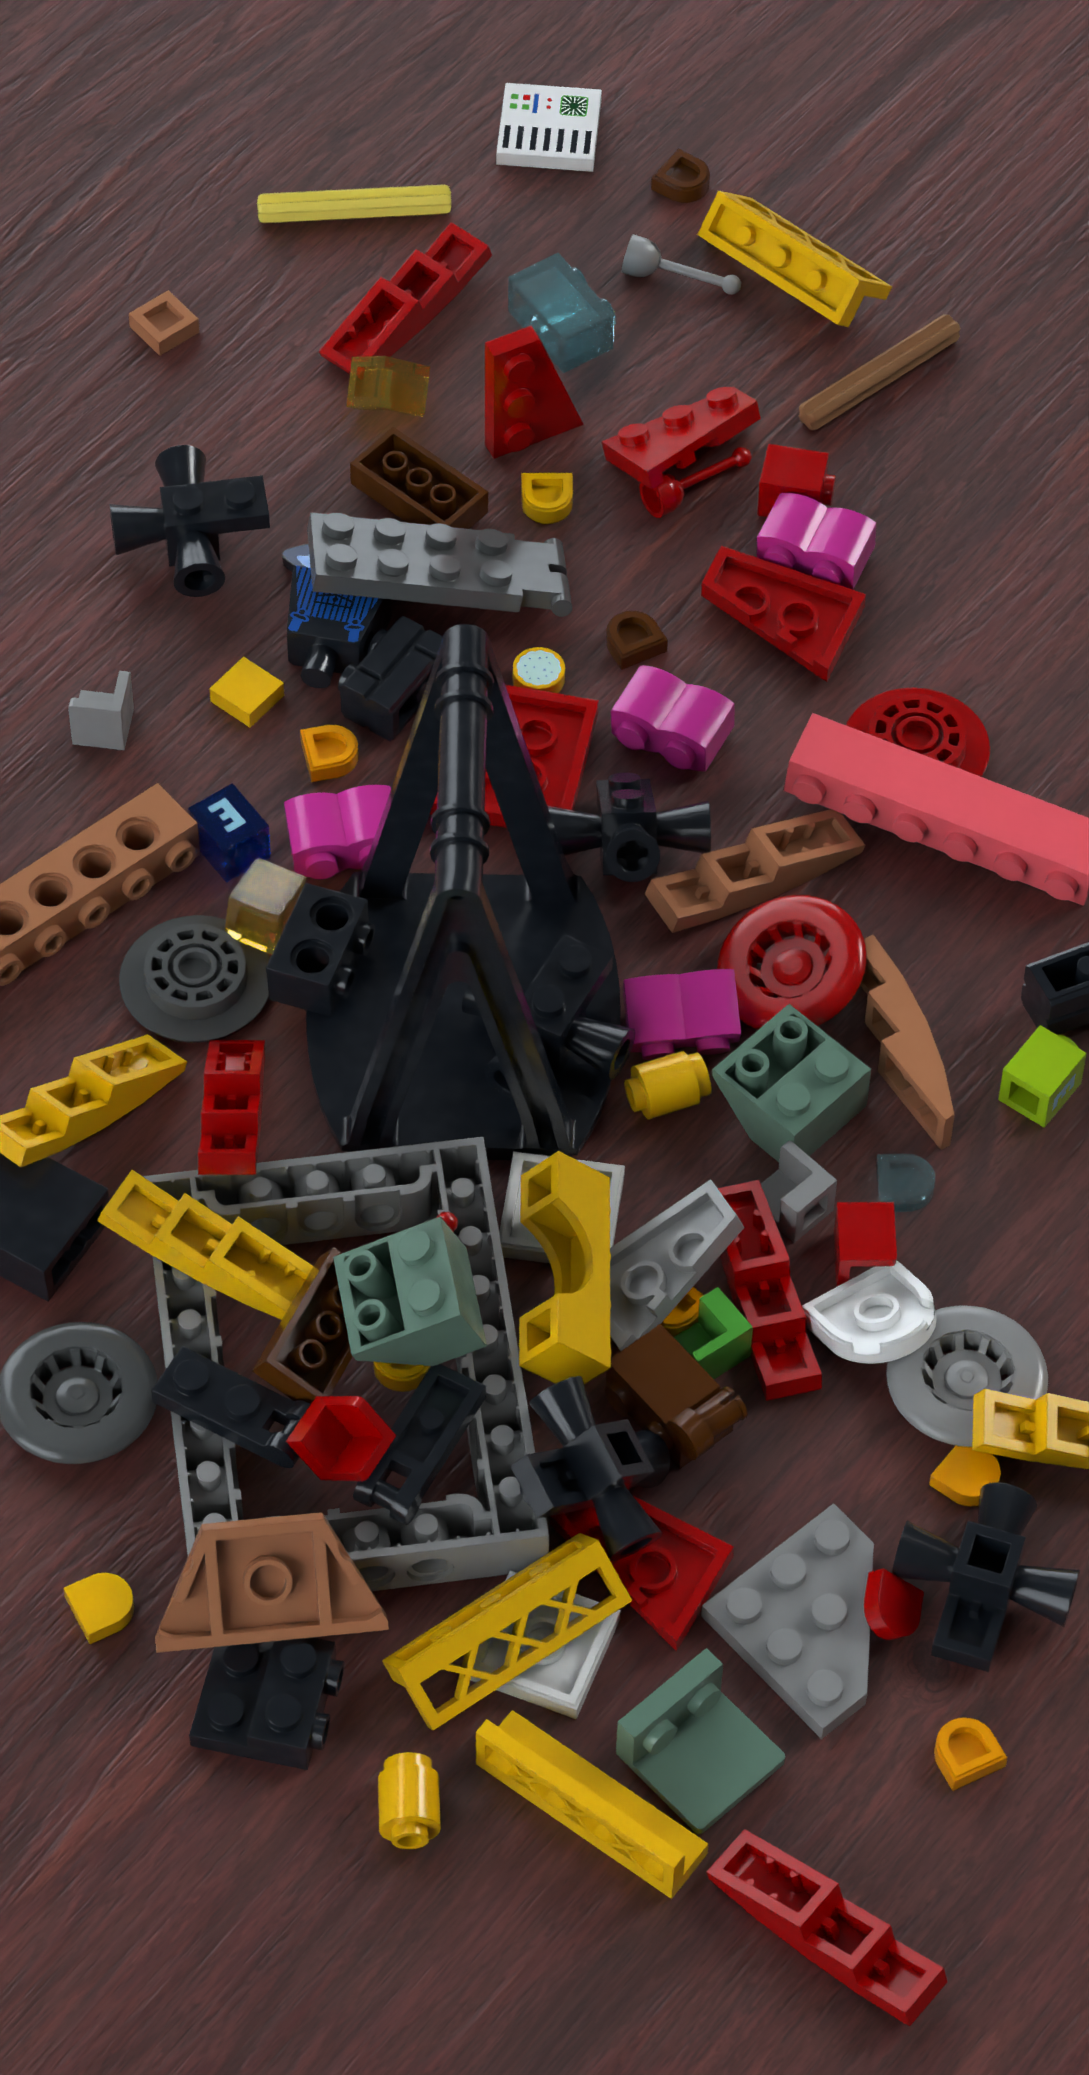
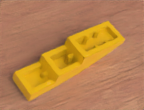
M148 1034L74 1057L68 1077L30 1088L25 1108L0 1115V1153L21 1168L61 1152L103 1130L147 1101L183 1073L187 1061Z
M131 1170L97 1220L145 1252L193 1279L281 1320L313 1268L311 1264L239 1216L231 1224L188 1194L184 1193L181 1199L177 1200L134 1170Z
M983 1389L973 1395L972 1451L1032 1462L1089 1469V1402L1047 1393L1035 1400Z

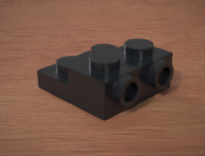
M312 1637L214 1647L189 1734L190 1746L308 1770L313 1749L323 1750L327 1740L330 1714L323 1713L328 1695L338 1696L343 1680L345 1662L336 1660L335 1642Z

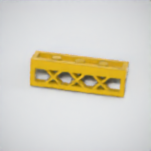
M718 191L697 234L840 326H850L864 296L886 300L892 289L891 285L750 197Z
M578 1533L389 1655L382 1662L392 1680L406 1688L427 1727L435 1730L630 1603L632 1599L599 1540ZM597 1569L611 1595L591 1608L573 1604L579 1580ZM564 1590L561 1601L551 1599ZM540 1605L559 1608L553 1633L542 1640L523 1636L529 1612ZM571 1612L581 1614L575 1619L568 1622ZM514 1623L512 1634L502 1631ZM491 1637L509 1641L504 1665L492 1673L473 1669L480 1644ZM521 1644L532 1646L519 1654ZM464 1655L462 1666L451 1664ZM440 1670L459 1673L454 1697L434 1709L420 1683ZM471 1676L481 1678V1680L469 1687Z
M512 1710L499 1726L486 1719L476 1731V1765L672 1899L708 1854L707 1842Z

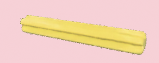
M444 184L260 194L257 199L258 218L261 223L441 215L448 214L451 211V191L449 186Z

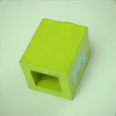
M1040 1025L1004 1067L998 1100L1045 1128L1080 1086L1087 1053L1079 1049L1070 1038L1064 1035H1056Z

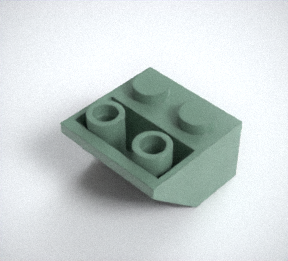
M790 1004L784 1007L712 1069L714 1080L749 1138L778 1162L780 1148L789 1140L810 1156L867 1106L871 1069Z
M441 1217L333 1257L351 1354L355 1360L435 1366L487 1346L467 1248Z

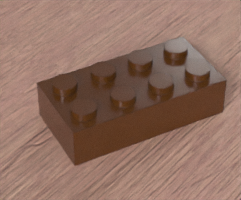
M395 427L389 429L350 462L351 484L407 523L426 525L440 523L454 528L470 529L488 513L487 490Z
M334 1247L318 1258L252 1372L293 1401L302 1400L311 1404L316 1396H330L353 1357L333 1259L334 1256L342 1253Z

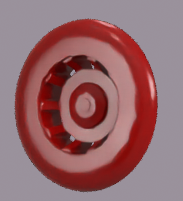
M912 687L893 689L880 693L861 704L846 723V726L938 761L944 758L943 763L982 777L989 762V737L979 717L960 700L936 690Z
M788 895L760 904L746 913L733 926L722 944L717 969H734L739 1018L745 1024L759 1030L784 1007L790 1004L816 1026H819L845 1008L857 992L866 968V945L857 923L838 905L820 897ZM795 936L794 938L783 940L786 937ZM809 936L815 937V941L812 942V941L808 940V937H809ZM775 944L768 952H766V950L771 945ZM758 963L762 964L761 970L756 969Z

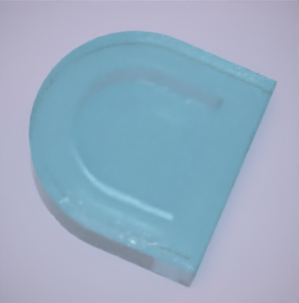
M877 1154L876 1172L879 1202H894V1212H911L925 1207L934 1194L936 1179L932 1166L922 1157L913 1154Z

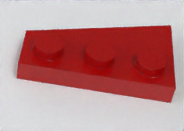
M531 325L485 342V446L493 459L511 452L521 451L529 445L584 425L541 339Z
M735 387L714 389L706 395L705 399L693 404L668 408L663 412L662 417L645 424L637 423L623 427L619 430L618 435L602 441L605 459L652 490L664 482L662 472L674 464H676L677 468H686L696 461L694 451L702 446H720L760 420L758 404L755 399Z
M721 546L701 585L702 597L826 682L865 608L866 594L724 546Z
M633 1496L663 1534L658 1540L639 1552L610 1562L632 1599L628 1604L677 1652L701 1612L702 1605L707 1602L734 1557V1546ZM595 1507L550 1516V1525L566 1541L578 1533H582L599 1540L608 1556Z

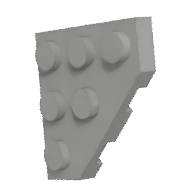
M834 1503L704 1603L701 1617L820 1739L827 1736L866 1704L868 1688L870 1626L864 1613V1597L868 1572L873 1571L874 1543Z

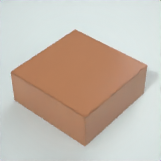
M169 290L129 313L130 328L159 356L200 332L199 319Z

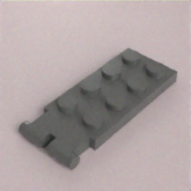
M310 512L307 535L313 592L519 612L522 606L551 609L559 617L567 616L572 611L573 607L563 543L557 538L547 539L544 543L515 540L514 534L502 533L495 529L473 530L454 528L440 523L426 525L400 522L392 518L378 520L349 517L342 513L321 514Z

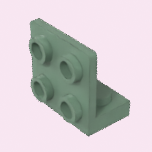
M707 1648L617 1722L616 1755L697 1834H703L785 1763V1753L721 1692L723 1663Z

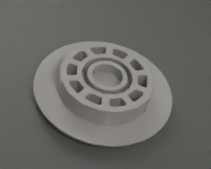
M968 1305L949 1306L935 1310L936 1327L931 1337L923 1346L905 1357L887 1362V1385L892 1400L899 1412L920 1432L940 1442L972 1447L973 1395L983 1389H990L1036 1400L1047 1394L1048 1371L1044 1356L1036 1341L1029 1332L1013 1319L983 1307ZM964 1348L975 1349L977 1351L966 1350ZM948 1350H952V1351H953V1352L948 1353V1354H946V1355L943 1354V1352L948 1351ZM988 1355L992 1356L994 1359L997 1360V1362H993V1361H992L989 1357H987V1356H988ZM928 1363L935 1366L933 1370L930 1369ZM1007 1374L1009 1377L1003 1381L1001 1376Z

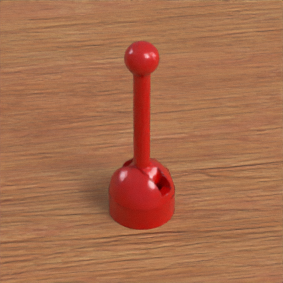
M738 447L732 452V456L679 481L671 474L662 473L664 482L652 490L640 483L639 491L642 502L652 516L660 518L667 515L681 505L684 489L735 465L738 467L747 466L752 459L751 452L745 447Z

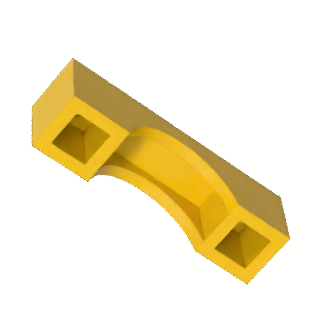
M557 1151L521 1175L520 1222L534 1235L545 1251L552 1268L555 1288L553 1297L519 1317V1366L554 1384L575 1376H581L585 1384L611 1368L610 1177L560 1151Z

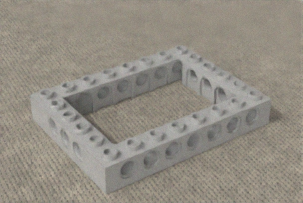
M484 1137L257 1163L256 1175H198V1170L143 1176L177 1200H180L184 1193L188 1194L231 1224L239 1216L281 1245L398 1232L432 1220L442 1212L453 1213L458 1220V1226L454 1234L467 1248L487 1346L455 1358L458 1373L486 1385V1398L467 1427L477 1499L468 1494L446 1495L445 1501L421 1503L418 1512L408 1525L390 1518V1510L386 1508L340 1513L339 1508L328 1509V1515L324 1516L371 1591L507 1575L510 1570L518 1573L549 1553V1533L546 1517L536 1518L532 1508L523 1499L520 1492V1484L510 1467L526 1454L535 1453L522 1369L519 1366V1350ZM152 1256L165 1369L182 1346L224 1366L215 1289ZM171 1411L187 1555L189 1556L201 1524L243 1520L242 1498L238 1483L235 1443Z

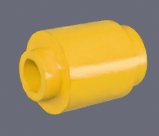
M680 1051L632 1066L631 1078L624 1082L627 1099L634 1112L641 1110L647 1119L700 1103L701 1097L711 1094L709 1073L703 1058L698 1052L687 1055L684 1051Z
M413 1752L392 1755L384 1761V1770L378 1775L379 1833L383 1838L392 1841L395 1847L401 1849L421 1848L427 1845L430 1839L436 1837L441 1830L439 1774L432 1768V1760L426 1755Z

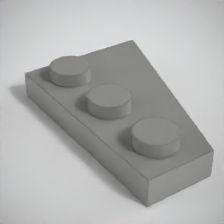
M711 1179L610 1248V1336L620 1351L661 1324L744 1229L737 1214Z

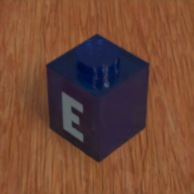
M233 783L188 808V814L198 823L200 852L226 883L243 873L255 871L265 860L271 858L269 825Z

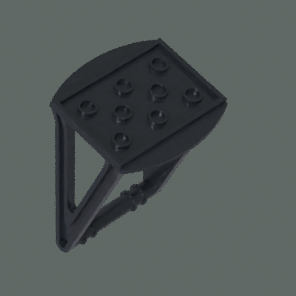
M456 625L449 628L443 635L369 855L361 871L353 872L340 891L341 893L367 900L369 923L375 925V934L368 954L366 956L359 955L355 963L356 975L350 995L347 999L340 997L332 1017L306 1010L308 1056L313 1085L321 1111L341 1151L355 1152L484 1137L487 1160H512L513 1152L551 1156L560 1151L572 1157V1155L579 1154L590 1137L601 1115L612 1080L575 1053L571 1055L560 1074L552 1071L522 988L525 991L528 989L565 934L613 956L612 970L586 1008V1018L620 1026L621 1005L617 962L611 937L601 910L583 878L573 874L564 856L488 634L482 628L475 625ZM486 771L524 875L483 874V864L487 862L489 857V847L484 841V835L488 833L490 828V819L485 812ZM437 796V810L431 817V828L436 834V839L430 846V856L435 863V873H409ZM468 985L481 1017L462 1012V1001ZM496 1055L513 1099L498 1092L484 1075L485 1065Z

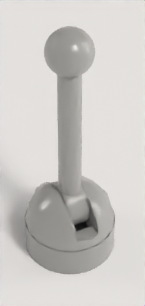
M633 234L629 241L622 265V273L635 277H645L652 274L657 268L720 286L725 293L730 295L736 294L741 289V280L736 275L722 277L662 259L657 245L641 236Z

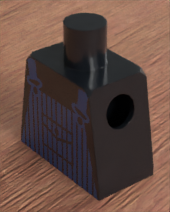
M294 565L287 623L288 661L293 665L303 667L300 675L302 681L310 687L326 688L330 685L334 672L342 674L351 663L359 665L367 656L368 648L374 635L380 629L386 630L391 620V599L313 592L311 568Z

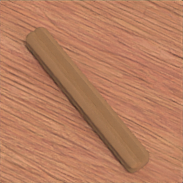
M943 314L799 406L800 413L798 416L800 421L809 430L819 429L956 342L960 337V325L950 315Z

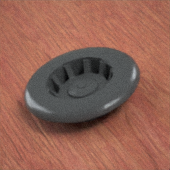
M205 915L174 918L149 929L130 947L120 969V992L131 1015L143 1027L161 1037L187 1043L218 1040L244 1028L263 1009L269 997L266 967L270 958L260 941L248 930L234 922ZM163 985L167 987L165 990H161ZM224 987L227 988L224 992H220Z
M68 1322L54 1325L35 1333L23 1341L5 1362L0 1373V1421L10 1437L19 1446L37 1457L63 1464H83L99 1461L127 1448L147 1428L157 1406L152 1401L151 1393L152 1388L158 1381L156 1371L149 1356L142 1347L128 1335L115 1328L92 1322ZM82 1365L94 1366V1368L84 1367ZM67 1366H72V1367L66 1368V1369L61 1370V1371L59 1370V1369L64 1368V1367H67ZM107 1374L113 1376L110 1381L105 1377ZM48 1377L50 1380L44 1385L42 1382ZM35 1399L43 1400V1404H40Z

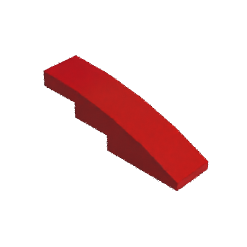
M450 222L425 254L416 249L390 281L383 277L377 280L319 350L320 355L357 380H360L426 327L461 292L491 258L492 253L489 245Z
M210 1040L204 1069V1098L201 1109L198 1175H256L262 1114L265 1040Z
M755 1180L718 1188L744 1226V1229L724 1250L720 1258L734 1306L753 1327L750 1356L766 1401L822 1389V1372L806 1333V1315L790 1276V1259L760 1181Z
M746 1829L738 1835L706 1871L711 1882L804 1957L858 1995L909 2027L948 1982L943 1967L895 1940L891 1925L843 1898L839 1883Z

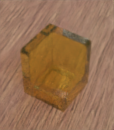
M387 356L352 357L346 407L357 410H389L412 416H423L426 409L430 366Z
M256 859L229 896L225 931L237 941L272 955L305 885L306 877L263 859Z

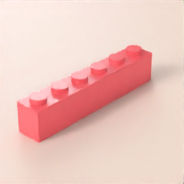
M812 713L789 760L783 791L795 795L805 803L819 804L845 814L855 822L868 823L892 832L907 842H918L944 852L954 860L970 862L994 871L1006 880L1020 881L1046 891L1056 899L1069 900L1084 906L1089 895L1088 817Z

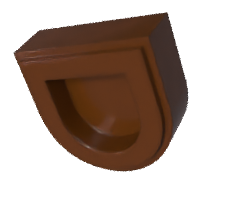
M678 148L652 176L651 190L676 202L690 203L697 201L708 192L709 168L701 159Z
M621 612L609 621L606 630L607 649L621 670L667 652L668 639L655 620L643 612Z

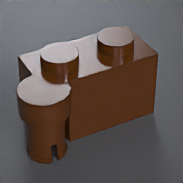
M661 1324L611 1358V1368L606 1370L605 1395L611 1406L621 1416L629 1415L642 1430H649L658 1434L668 1447L670 1459L679 1469L713 1448L718 1441L733 1431L734 1424L748 1416L746 1406L739 1395L730 1401L729 1398L734 1395V1390L728 1386L721 1389L720 1385Z

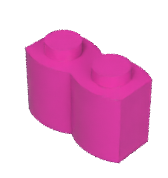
M780 493L757 536V558L853 590L875 547L876 522L861 513L849 509L827 508L822 503L807 496L795 493Z
M641 665L611 710V733L624 746L632 750L642 749L649 752H659L676 768L706 771L734 727L735 703L714 690L699 685L686 684L678 677L662 669Z
M364 785L347 789L338 794L310 793L285 801L286 826L295 876L327 879L347 868L362 869L371 850L391 787L387 785Z
M714 969L683 974L650 975L624 979L622 989L626 1027L635 1029V1040L631 1052H642V1059L654 1060L674 1054L676 1048L697 1047V1052L700 1055L720 1054L730 1051V1043L739 1042L741 1026L734 969Z

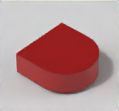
M884 1568L868 1572L864 1597V1613L872 1631L884 1640H894L913 1634L920 1622L924 1591Z

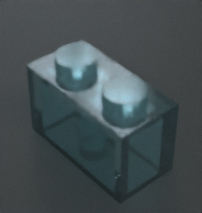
M559 253L508 277V311L523 328L530 325L533 327L550 359L563 373L613 349L616 315L611 304L604 298L600 299L588 286L582 272L576 267L572 268Z

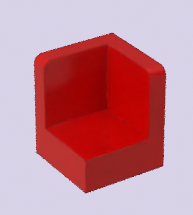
M837 1202L834 1225L836 1287L849 1281L851 1267L894 1266L896 1264L897 1246L894 1202Z
M316 1396L286 1442L320 1480L365 1481L369 1478L397 1435L369 1403L360 1396Z

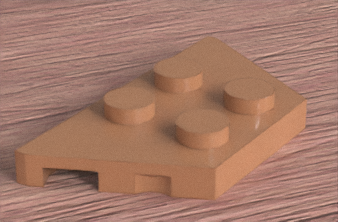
M321 1512L201 1524L156 1633L155 1644L156 1653L383 1631L389 1630L386 1613Z

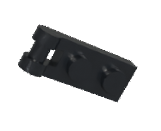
M184 1346L180 1348L151 1390L154 1403L281 1467L293 1468L300 1458L286 1440L311 1405L308 1402L302 1400L292 1401ZM275 1421L285 1426L281 1432L272 1433L269 1431Z
M442 1364L431 1366L391 1428L397 1436L369 1478L365 1481L357 1482L353 1499L368 1507H372L374 1504L390 1510V1518L408 1525L418 1512L422 1498L486 1398V1385ZM392 1471L407 1478L401 1488L386 1482Z

